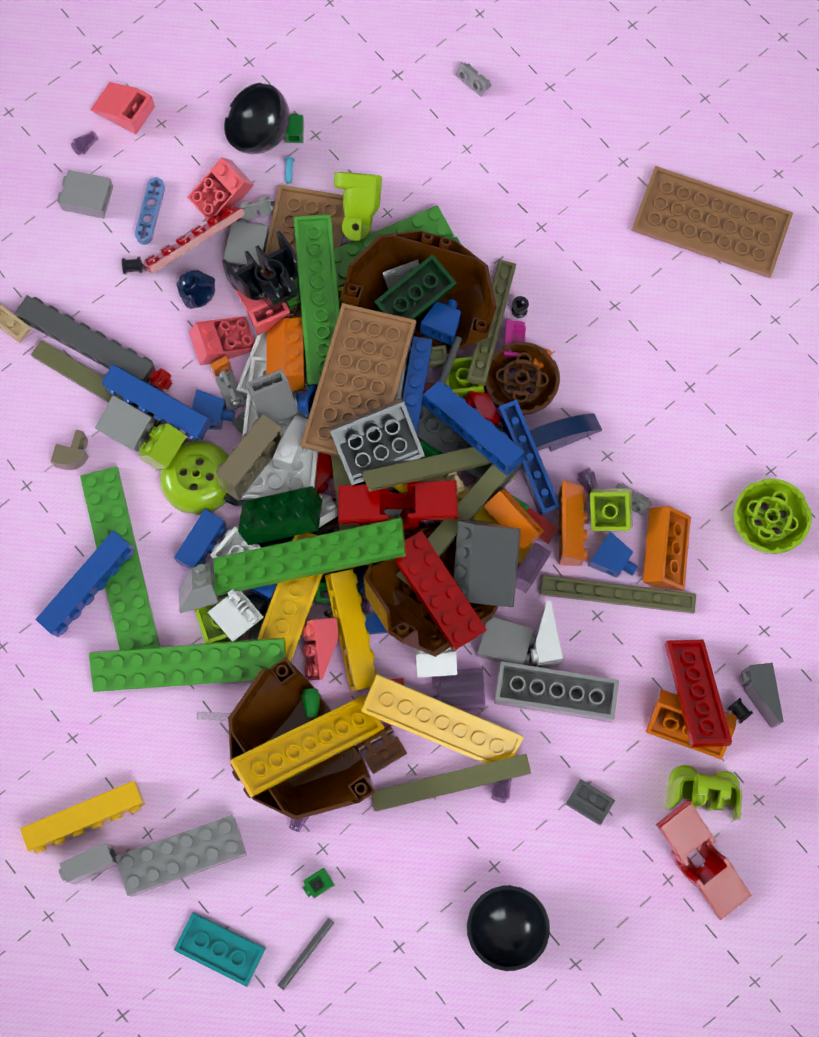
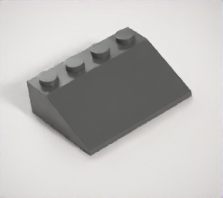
M401 398L328 427L351 485L364 481L362 475L364 471L413 461L425 456L405 403Z
M475 519L458 521L453 579L469 603L514 607L521 529Z

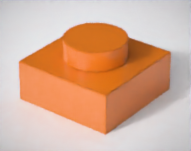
M226 355L210 364L215 377L220 372H228L232 368Z

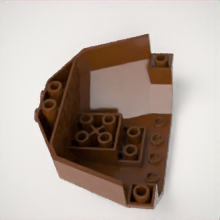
M421 230L378 235L348 265L346 281L340 296L348 305L377 311L374 307V301L388 291L382 272L417 259L420 265L433 254L457 282L455 289L442 298L439 303L446 305L448 299H453L458 303L456 309L461 311L456 336L462 338L459 349L488 338L497 307L488 265L458 241ZM430 308L416 319L417 323L413 337L432 339V347L446 345L447 354H449L451 345L420 334L421 322L431 310Z
M438 526L404 532V538L407 540L422 531L428 539ZM457 537L439 557L453 578ZM390 559L371 563L364 576L365 594L388 634L403 644L434 657L450 647L413 589L396 576L400 569L394 560ZM470 603L483 624L493 618L498 608L495 605Z
M284 657L271 668L263 667L229 715L230 761L316 719L306 718L301 698L304 689L316 688L287 657ZM320 696L318 717L331 711L322 696ZM354 745L253 797L249 796L245 787L243 791L248 798H252L254 801L294 820H299L358 804L376 792L364 759ZM231 765L233 769V776L237 781H241L233 766Z

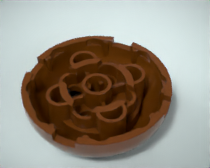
M514 342L503 346V348L493 354L485 387L492 401L498 407L517 400L523 415H530L543 410L553 401L560 384V372L556 361L552 359L544 348L529 342ZM510 350H512L511 352L520 353L513 359L503 356L505 351L509 352ZM531 358L533 360L536 358L538 363H542L544 366L539 369L536 364L531 362ZM513 368L517 371V373L515 375H511L509 373V370ZM528 371H532L535 376L530 377ZM513 386L515 390L510 392L507 388ZM531 388L534 393L530 394L526 389Z

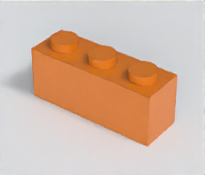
M506 489L500 490L484 505L488 516L495 519L500 525L521 529L519 548L523 550L545 532Z

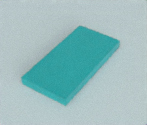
M192 912L174 948V951L248 987L266 948Z

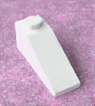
M295 415L273 456L275 467L290 472L294 471L303 450L300 445L308 419Z

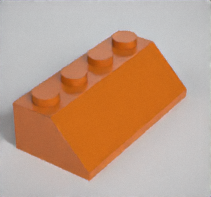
M284 318L267 331L266 375L282 369L289 382L291 391L305 390L302 318Z
M562 481L559 489V503L561 506L559 507V565L582 566L584 560H587V548H584V541H587V530H584V523H587V511H584V504H587V493H583V486Z
M670 506L649 509L643 583L656 588L685 590L691 516Z
M660 690L646 733L722 760L728 746L691 748L678 695ZM724 712L732 738L737 716Z

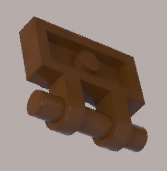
M391 725L356 745L359 752L366 748L368 749L369 753L363 756L373 775L407 755L397 736L391 740L389 739L388 735L394 732ZM382 739L385 744L374 749L373 744Z

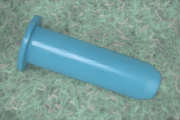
M286 157L284 158V161H286L285 181L287 184H290L292 182L293 162L295 159Z

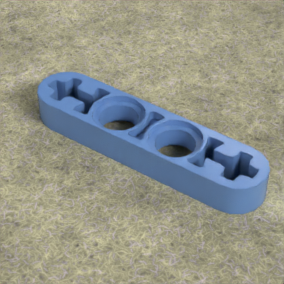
M158 177L151 178L147 184L135 230L137 242L142 245H147L152 241L165 192L163 180ZM156 184H159L160 187L156 188V194H154L153 187H155ZM151 199L157 201V204L153 207L147 205ZM147 215L153 217V220L149 223L143 221ZM144 228H146V234H147V236H144V238H141L140 235H143V234H144Z

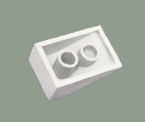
M547 601L535 643L531 650L532 653H530L532 665L535 664L536 667L541 668L558 666L563 659L551 601Z

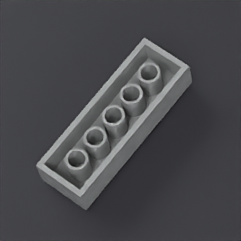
M501 661L494 704L612 722L615 717L619 680Z
M233 815L115 857L126 894L132 897L247 856L236 819Z

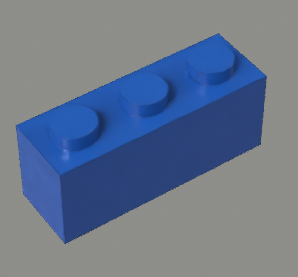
M204 509L174 556L176 562L188 569L199 564H205V558L209 553H212V549L217 545V539L222 537L227 530L225 520Z

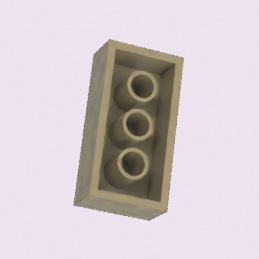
M262 415L260 419H256L253 422L252 429L248 434L242 436L237 448L230 451L226 462L220 464L216 470L220 489L238 501L271 461L283 437L282 426L265 415Z

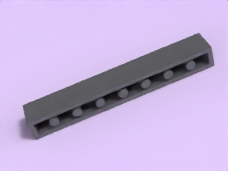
M27 295L15 312L16 316L25 324L107 369H110L112 364L147 383L150 380L149 375L153 370L156 371L153 361L149 358H141L131 348L125 349L121 347L122 345L114 339L108 340L103 333L90 330V327L83 322L80 324L75 322V319L70 315L59 313V310L52 305H49V307L44 305L43 301L37 297L31 298Z

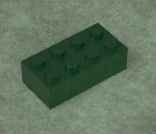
M432 254L375 300L374 307L378 312L416 320L455 289L457 282Z
M309 486L243 501L238 533L248 545L319 531L323 500L315 488Z

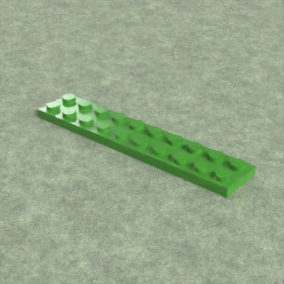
M436 205L373 232L360 241H352L334 249L337 287L344 286L348 265L378 235L421 230L443 237L451 234L454 238V234L439 206ZM299 276L293 281L298 287L299 295L286 302L289 309L301 305Z
M331 215L294 217L308 388L312 385L318 386L340 313Z
M115 466L80 475L96 548L102 544L113 530L136 548L133 551L132 557L120 566L119 572L107 581L105 587L119 649L160 647L119 468Z
M401 518L213 558L215 593L219 596L228 594L232 589L243 591L406 556L403 521Z
M285 637L95 651L89 653L93 692L252 681L263 667L271 668L284 657H287Z

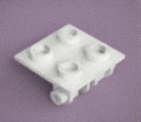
M234 589L228 593L225 599L208 611V614L232 642L263 618L243 592L235 591Z

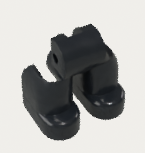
M277 231L279 250L266 255L259 245L255 246L260 265L272 276L267 277L261 272L259 265L249 251H245L248 266L237 272L231 268L225 259L222 260L226 279L235 290L240 291L246 298L252 300L263 298L271 309L299 295L298 287L293 282L298 276L296 255L292 246L280 231Z

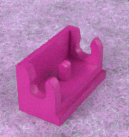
M507 319L504 346L514 342H525V322ZM510 350L509 352L505 351L503 356L513 359L520 353L511 352L512 350Z

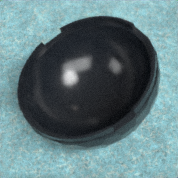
M255 83L243 89L230 104L231 109L228 118L225 117L224 122L225 136L231 146L242 153L261 154L272 150L282 141L289 127L290 111L285 97L276 87L270 84Z
M503 885L491 888L482 894L470 909L467 920V936L470 946L483 963L494 969L516 971L526 968L537 961L548 944L550 922L546 909L533 893L521 887Z

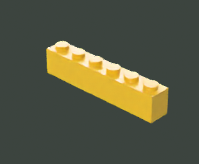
M353 569L325 575L333 616L337 618L338 639L350 691L371 687L378 672L374 668V653L370 650V635L365 627L366 616L362 612L360 605L362 598L357 591V576L353 573Z
M131 781L20 828L27 851L38 854L46 851V847L51 844L57 846L66 842L65 839L70 836L76 838L85 834L84 830L92 828V830L104 826L103 822L111 820V822L123 818L122 814L130 812V814L142 810L141 806L146 804L138 783Z

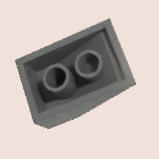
M773 663L749 665L739 675L741 687L744 686V692L768 725L774 728L783 723L784 720Z

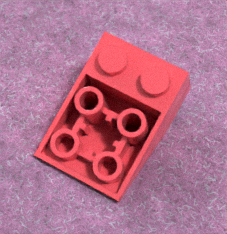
M109 82L90 110L137 134L155 108L152 96L135 87Z
M221 157L187 198L208 219L214 215L217 217L222 214L221 211L224 208L234 206L244 198L254 184L232 160Z
M236 290L257 335L267 332L282 319L291 318L286 303L271 309L263 298L252 300Z
M246 316L195 322L189 331V336L200 365L212 364L225 355L228 359L249 353L255 343Z
M337 618L305 622L301 636L304 638L302 652L303 656L306 657L304 672L305 676L308 677V681L322 680L324 678L339 638Z

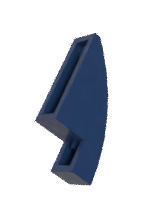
M590 413L557 420L530 430V433L538 451L549 447L550 452L596 434L602 431V428L595 414Z

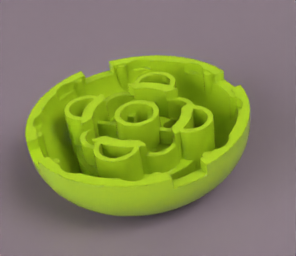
M190 441L182 444L169 466L160 471V485L167 501L177 510L195 515H201L204 509L214 512L226 503V500H223L226 492L220 489L216 470L220 464L226 462L228 454L219 446L207 441ZM198 460H204L202 465H196ZM187 470V474L185 476L180 475L181 471ZM208 474H213L214 478L213 480L208 481L206 479V476ZM194 484L198 488L197 490H190V486Z
M767 478L748 485L741 492L734 506L733 519L738 535L749 547L761 553L782 554L791 551L801 544L811 527L812 514L805 500L806 497L797 487L780 479ZM766 503L769 507L768 510H763L761 505ZM780 511L785 513V518H781ZM759 520L761 526L755 525L754 521ZM772 528H777L779 530V534H776L772 530Z

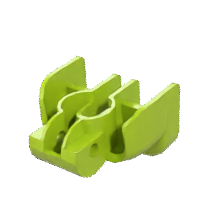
M334 172V186L344 189L343 209L345 218L342 224V231L349 240L360 241L369 235L373 216L379 209L382 176ZM356 223L359 225V229H356Z
M680 765L670 772L665 810L669 811L675 808L683 798L692 800L691 803L695 809L706 804L705 810L708 812L724 810V805L733 806L732 820L740 819L742 790L737 776L732 772L720 771L714 775L700 774L689 765Z

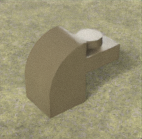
M76 430L71 447L55 445L50 461L54 467L64 470H75L86 463L89 456L83 450L86 449L88 444V438L85 433Z

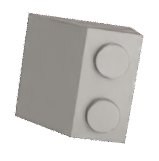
M210 563L199 564L191 568L179 587L180 614L218 603V596L214 590V572Z

